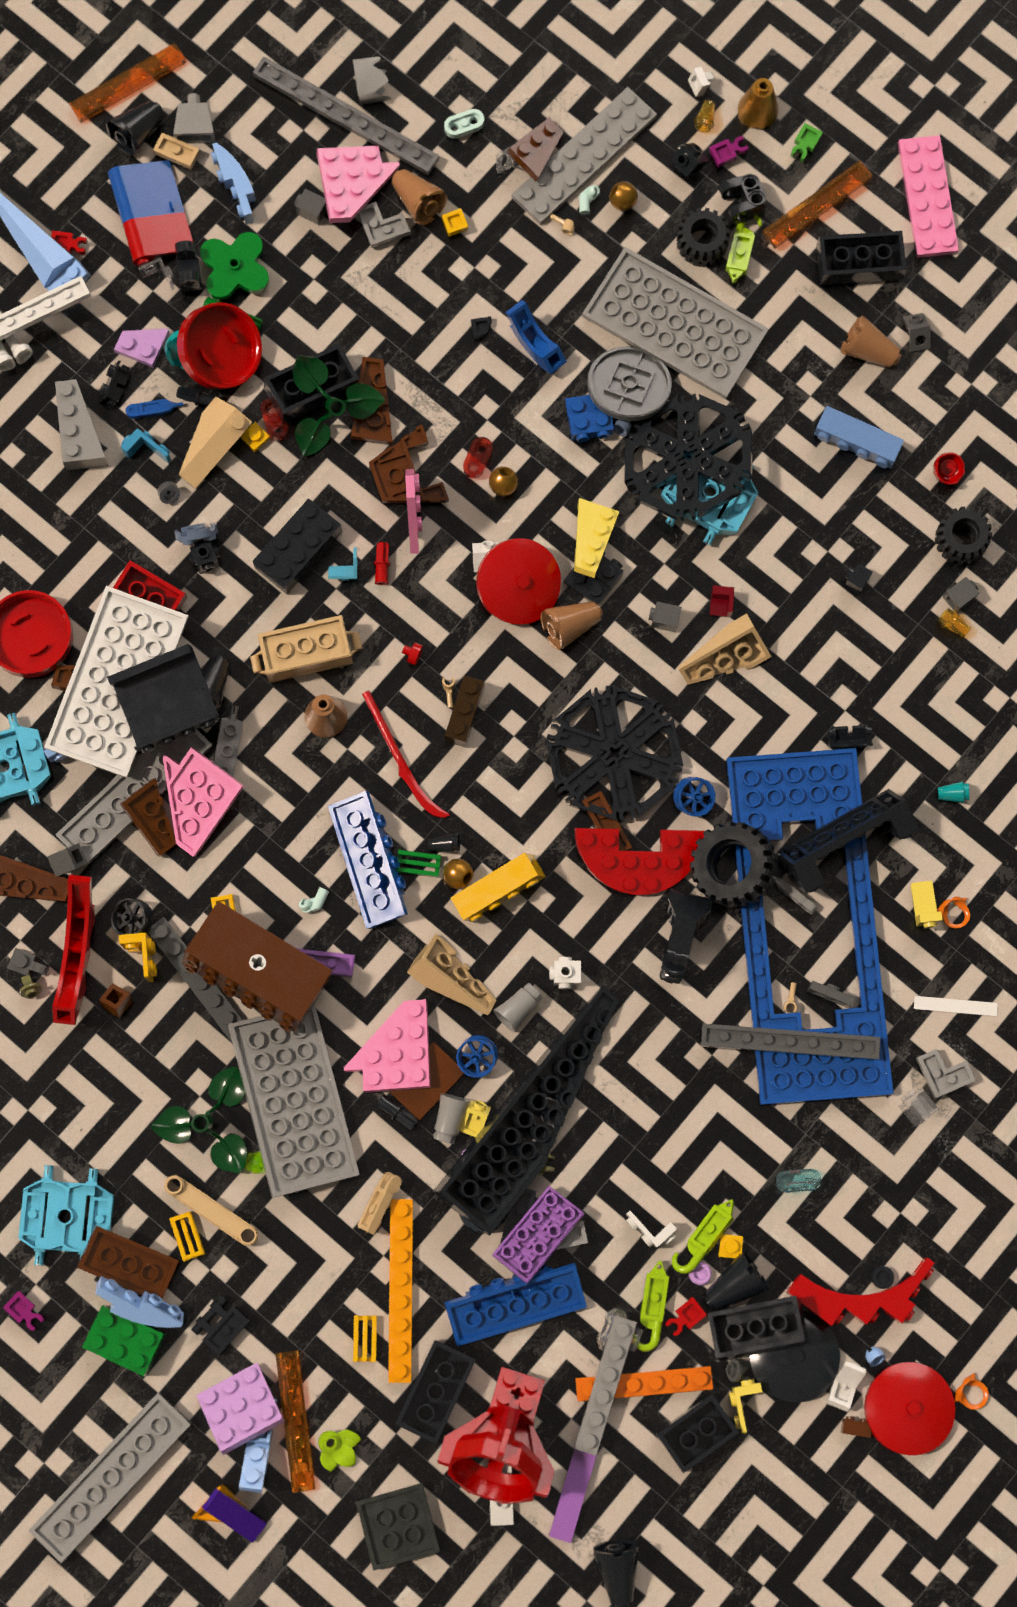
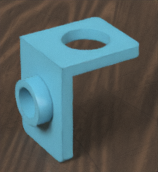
M357 547L353 549V566H329L328 579H339L342 581L357 579Z

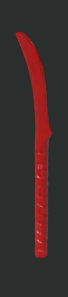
M370 691L362 693L397 763L398 775L409 786L424 810L439 818L449 817V813L433 803L416 782Z

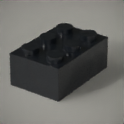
M710 1393L655 1434L681 1472L685 1473L737 1435L739 1431L714 1395Z

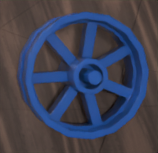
M687 777L677 784L673 799L675 806L680 812L690 816H702L712 809L716 794L709 781L699 777ZM697 780L699 783L694 790L691 781ZM704 784L706 786L707 792L700 793V790ZM686 785H687L688 788H689V791H688L687 793H686V792H682V791H683V788H684ZM681 795L686 796L687 799L683 803L681 802ZM704 796H708L706 804L702 801ZM692 802L691 812H689L684 807ZM699 803L703 808L696 812V805Z
M482 1035L471 1036L465 1039L457 1051V1065L467 1076L474 1078L483 1077L489 1074L497 1063V1047L488 1037ZM471 1041L481 1042L479 1048L475 1049ZM468 1044L472 1053L462 1051L463 1047ZM484 1044L487 1045L491 1051L484 1052L482 1050ZM493 1054L492 1064L483 1057ZM462 1056L470 1057V1061L465 1064ZM480 1062H482L489 1068L487 1070L480 1071ZM472 1063L476 1064V1071L471 1070L468 1066Z

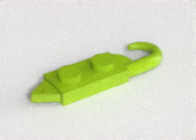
M761 217L755 218V220H757L758 226L761 227ZM746 222L736 225L726 265V271H728L732 283H735L742 275H746L755 235L751 230L744 228Z
M732 1199L718 1206L714 1205L688 1239L687 1247L693 1257L687 1265L680 1266L677 1262L679 1254L678 1252L674 1253L672 1266L677 1272L683 1274L692 1272L705 1255H708L734 1220L732 1217L734 1201Z
M661 1260L658 1261L650 1273H646L640 1322L646 1328L652 1329V1334L648 1344H641L638 1341L637 1334H633L634 1345L641 1351L653 1350L660 1341L669 1276L666 1275Z

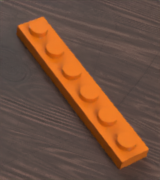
M711 1366L621 1374L614 1398L712 1390ZM595 1377L575 1378L577 1402L589 1400Z

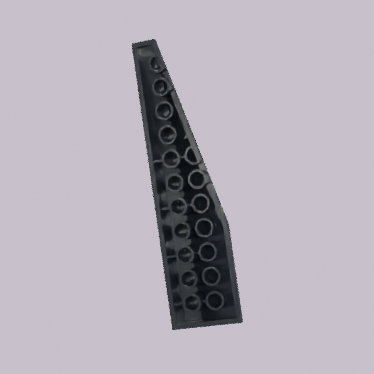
M604 986L598 989L548 1047L433 1190V1193L444 1203L488 1236L492 1234L547 1162V1156L556 1142V1136L565 1122V1116L574 1102L588 1065L592 1062L597 1045L600 1044L603 1037L602 1034L606 1026H608L619 1002V999Z

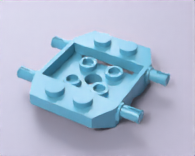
M685 454V459H692L691 455ZM699 475V501L706 502L724 491L725 486ZM677 477L669 481L661 493V497L666 504H673L676 501ZM746 480L740 481L744 485L745 490L741 491L742 494L729 501L720 519L717 517L724 505L700 519L697 517L698 511L695 512V520H692L691 513L684 515L685 518L708 529V533L703 540L705 544L711 545L716 535L737 534L758 495L752 480L750 482ZM707 487H712L716 490V494L708 496L704 490ZM668 517L665 522L667 524L670 522V526H673L676 520Z
M11 713L7 715L10 729L0 732V763L8 762L10 764L8 771L0 772V802L11 797L29 794L31 806L40 804L37 792L51 777L46 755L43 752L44 747L39 731L20 726L16 713ZM16 741L19 742L20 750H21V753H22V757H23V761H24V765H25V768H26V772H27V776H28L29 781H27V779H26V775H25V772H24L23 764H22V761H21V757H20V753H19V750H18V746H17V742H16Z
M44 1165V1177L23 1190L18 1239L36 1251L34 1265L42 1266L44 1265V1252L46 1250L79 1252L81 1259L95 1225L111 1232L114 1195L98 1185L99 1169L89 1168V1177L86 1183H68L53 1181L54 1166ZM47 1192H48V1201H47V1210H46V1220H45L44 1238H42V1237H43V1228H44V1219H45V1209H46ZM87 1195H89L90 1206L86 1241H83ZM63 1210H68L71 1213V1219L67 1223H62L59 1219V1215Z

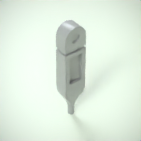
M773 875L772 878L775 879L778 889L812 915L816 911L817 906L806 899L803 894L787 881Z

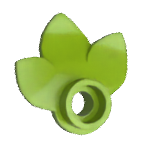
M347 1429L338 1433L332 1430L323 1432L318 1439L319 1448L322 1450L320 1455L322 1466L329 1472L337 1464L343 1467L354 1466L356 1464V1456L352 1447L360 1442V1437L355 1432ZM328 1439L334 1440L332 1446L326 1445Z

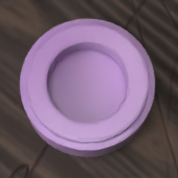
M700 1262L688 1275L694 1284L703 1285L710 1280L711 1269L706 1263Z

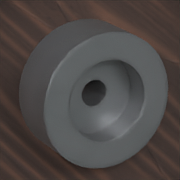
M168 481L159 486L157 494L163 503L172 504L179 499L180 490L174 482Z

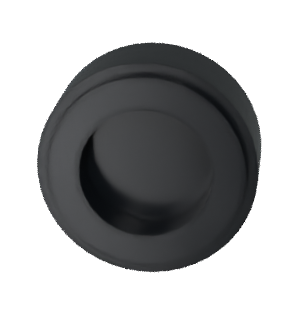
M886 1266L876 1267L871 1273V1282L879 1289L890 1287L894 1281L892 1270Z

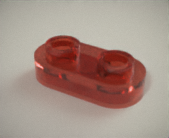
M268 398L262 402L260 408L265 428L271 439L282 440L288 433L287 422L282 423L276 410L272 414L267 412L271 408L275 410ZM277 427L281 429L279 433H276L273 430Z
M478 437L472 442L463 463V471L466 476L478 478L483 474L493 448L488 438ZM480 447H484L486 449L484 452L478 451ZM476 466L478 469L476 471H472L470 467Z

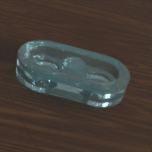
M814 1169L783 1171L776 1177L777 1188L785 1193L812 1191L821 1185V1174Z

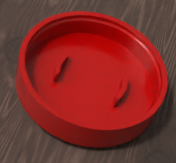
M217 302L199 307L185 318L178 333L177 351L184 370L195 382L210 389L221 390L241 385L255 373L261 359L262 342L256 324L245 311L229 303Z
M34 590L18 591L1 599L0 667L12 675L23 678L40 677L54 671L56 666H60L65 661L73 643L72 623L63 606L52 596Z

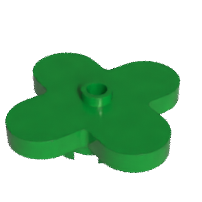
M252 232L242 233L232 245H228L220 239H209L202 244L200 249L201 259L206 266L213 270L206 282L208 293L212 298L226 300L233 295L236 289L240 288L252 294H258L267 289L269 274L262 265L257 263L263 252L262 240L257 234Z

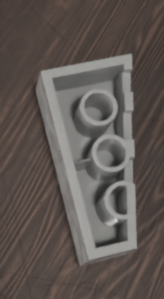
M77 380L55 382L62 461L66 470L109 466Z

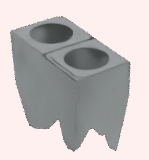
M380 57L353 60L360 105L391 99L390 96L381 95L385 92V88L382 86L388 82V78L385 75L386 70L378 69L374 66L384 62V60H380Z

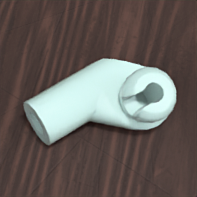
M589 186L580 193V214L587 215L590 213L589 203L600 194L598 186Z
M319 887L315 898L300 900L299 908L304 913L320 910L329 891Z

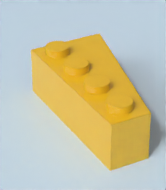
M524 852L452 896L451 900L464 921L471 920V922H474L483 916V912L488 909L490 911L496 909L504 900L516 897L520 894V891L534 886L546 876L534 855Z

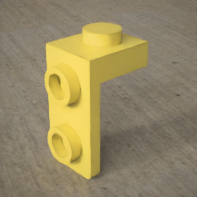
M933 882L912 883L910 887L916 927L924 926L925 929L937 927V924L943 919L941 911L937 912Z
M754 1379L741 1381V1386L732 1387V1392L729 1393L731 1406H735L737 1415L733 1416L734 1424L737 1429H740L742 1434L747 1433L740 1396L762 1392L761 1383H755Z

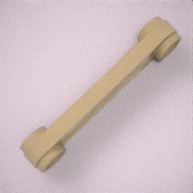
M172 1175L166 1179L164 1188L169 1195L245 1246H252L258 1241L259 1233L255 1227L177 1175ZM172 1180L180 1181V1189L176 1192H172L169 1188ZM246 1230L254 1232V1239L251 1242L243 1240V1233Z

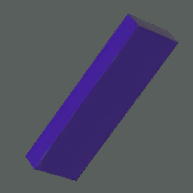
M217 1488L202 1506L206 1512L252 1543L267 1525L261 1518Z

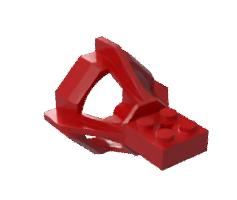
M501 1367L490 1407L487 1411L444 1437L437 1462L449 1467L447 1474L465 1491L501 1504L529 1502L533 1500L534 1495L544 1498L548 1497L555 1470L534 1429V1418L545 1380ZM470 1457L488 1458L487 1468L479 1465ZM504 1463L517 1469L522 1474L502 1473Z

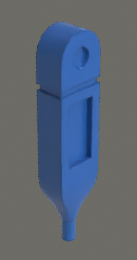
M167 399L130 404L126 407L125 412L128 418L139 419L141 417L165 415L176 407L184 406L183 402L176 403Z

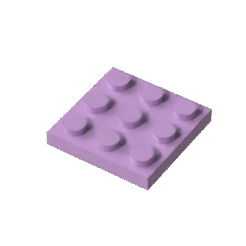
M258 1363L196 1395L220 1452L223 1455L285 1422Z

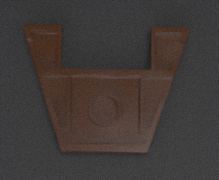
M419 425L412 433L401 438V441L369 461V467L382 503H407L406 469H414L415 471L409 451L429 444L423 425ZM443 482L421 488L420 485V492H416V495H420L421 503L449 502Z

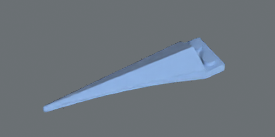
M0 193V217L39 280L48 291L82 276L85 282L91 276L74 256Z

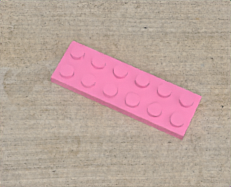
M940 135L901 139L898 142L916 258L957 254L959 249Z

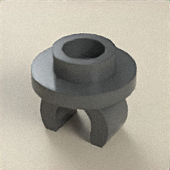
M732 1359L726 1366V1374L729 1380L732 1382L748 1380L749 1377L743 1376L742 1372L744 1367H750V1365L741 1362L739 1359Z

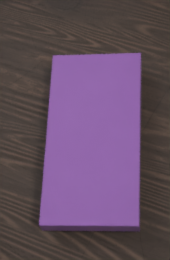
M548 1186L492 1256L528 1285L582 1219L584 1213L552 1187Z

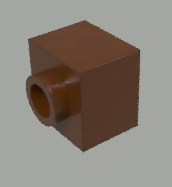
M113 983L99 999L102 1009L118 1018L133 1003L130 993Z

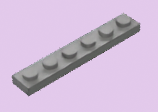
M614 1315L574 1449L597 1455L637 1322Z

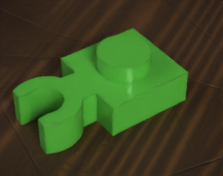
M804 123L794 141L797 145L793 147L791 157H794L795 153L800 152L802 154L800 162H804L807 150L813 152L823 132Z

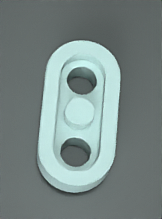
M470 109L447 118L444 123L445 133L448 137L456 139L477 132L484 126V115L477 109ZM473 120L477 121L476 124H472L470 122ZM457 127L458 130H457V131H453V130H451V128Z

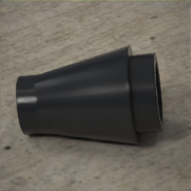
M450 832L438 837L428 838V850L455 854V851H460L459 834Z

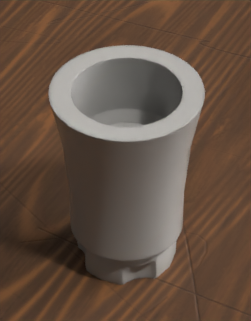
M527 983L524 988H520L506 1002L495 1008L493 1012L509 1030L515 1032L530 1012L538 1006L537 1003L543 997L535 987Z
M440 1094L434 1139L445 1143H455L464 1114L470 1104L469 1100L450 1094Z

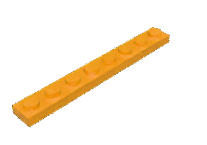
M391 1199L388 1383H411L413 1199Z

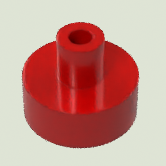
M415 642L412 648L406 645L403 647L402 653L408 655V663L417 664L423 650V645Z

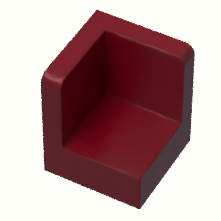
M713 585L710 616L731 618L734 587Z

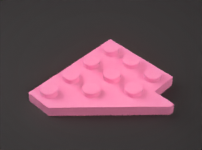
M379 146L317 149L329 222H351L399 170V162L382 163Z
M406 469L410 554L419 553L418 532L422 531L421 517H417V512H421L420 495H416V492H420L419 474H415L414 469Z
M190 748L180 764L167 754L163 756L176 844L191 856L196 857L240 794L244 785L198 750Z
M426 999L404 1001L344 1067L345 1072L363 1071V1091L365 1093L431 1088Z

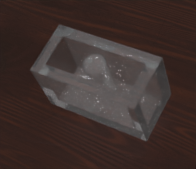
M922 1088L918 1091L912 1089L900 1098L902 1103L898 1105L915 1127L922 1124L939 1110Z

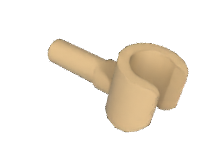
M554 214L549 215L550 219L563 226L561 231L569 236L573 234L575 227L572 220H564Z
M443 677L442 686L447 694L448 708H453L452 690L455 688V679L452 677V684L447 685L445 684V677Z
M791 983L788 1001L783 1005L785 1012L786 1006L789 1003L794 1005L793 1013L797 1010V1005L794 1002L796 983Z

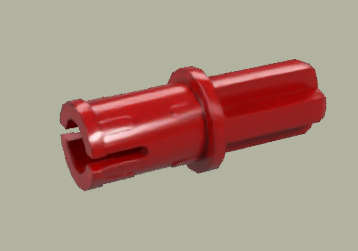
M386 542L377 543L376 561L374 562V566H376V585H388V567L391 566V563L389 562V543Z

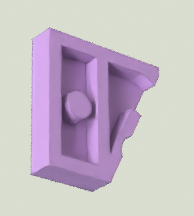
M169 329L122 331L114 351L153 368L170 333Z

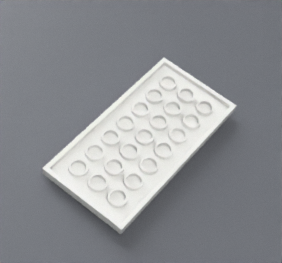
M106 586L44 748L128 778L138 751L134 748L136 743L116 691L109 684L107 677L177 649L189 616Z

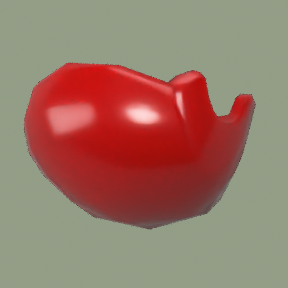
M953 452L943 453L937 457L933 464V474L943 484H957L965 474L964 461L961 456Z

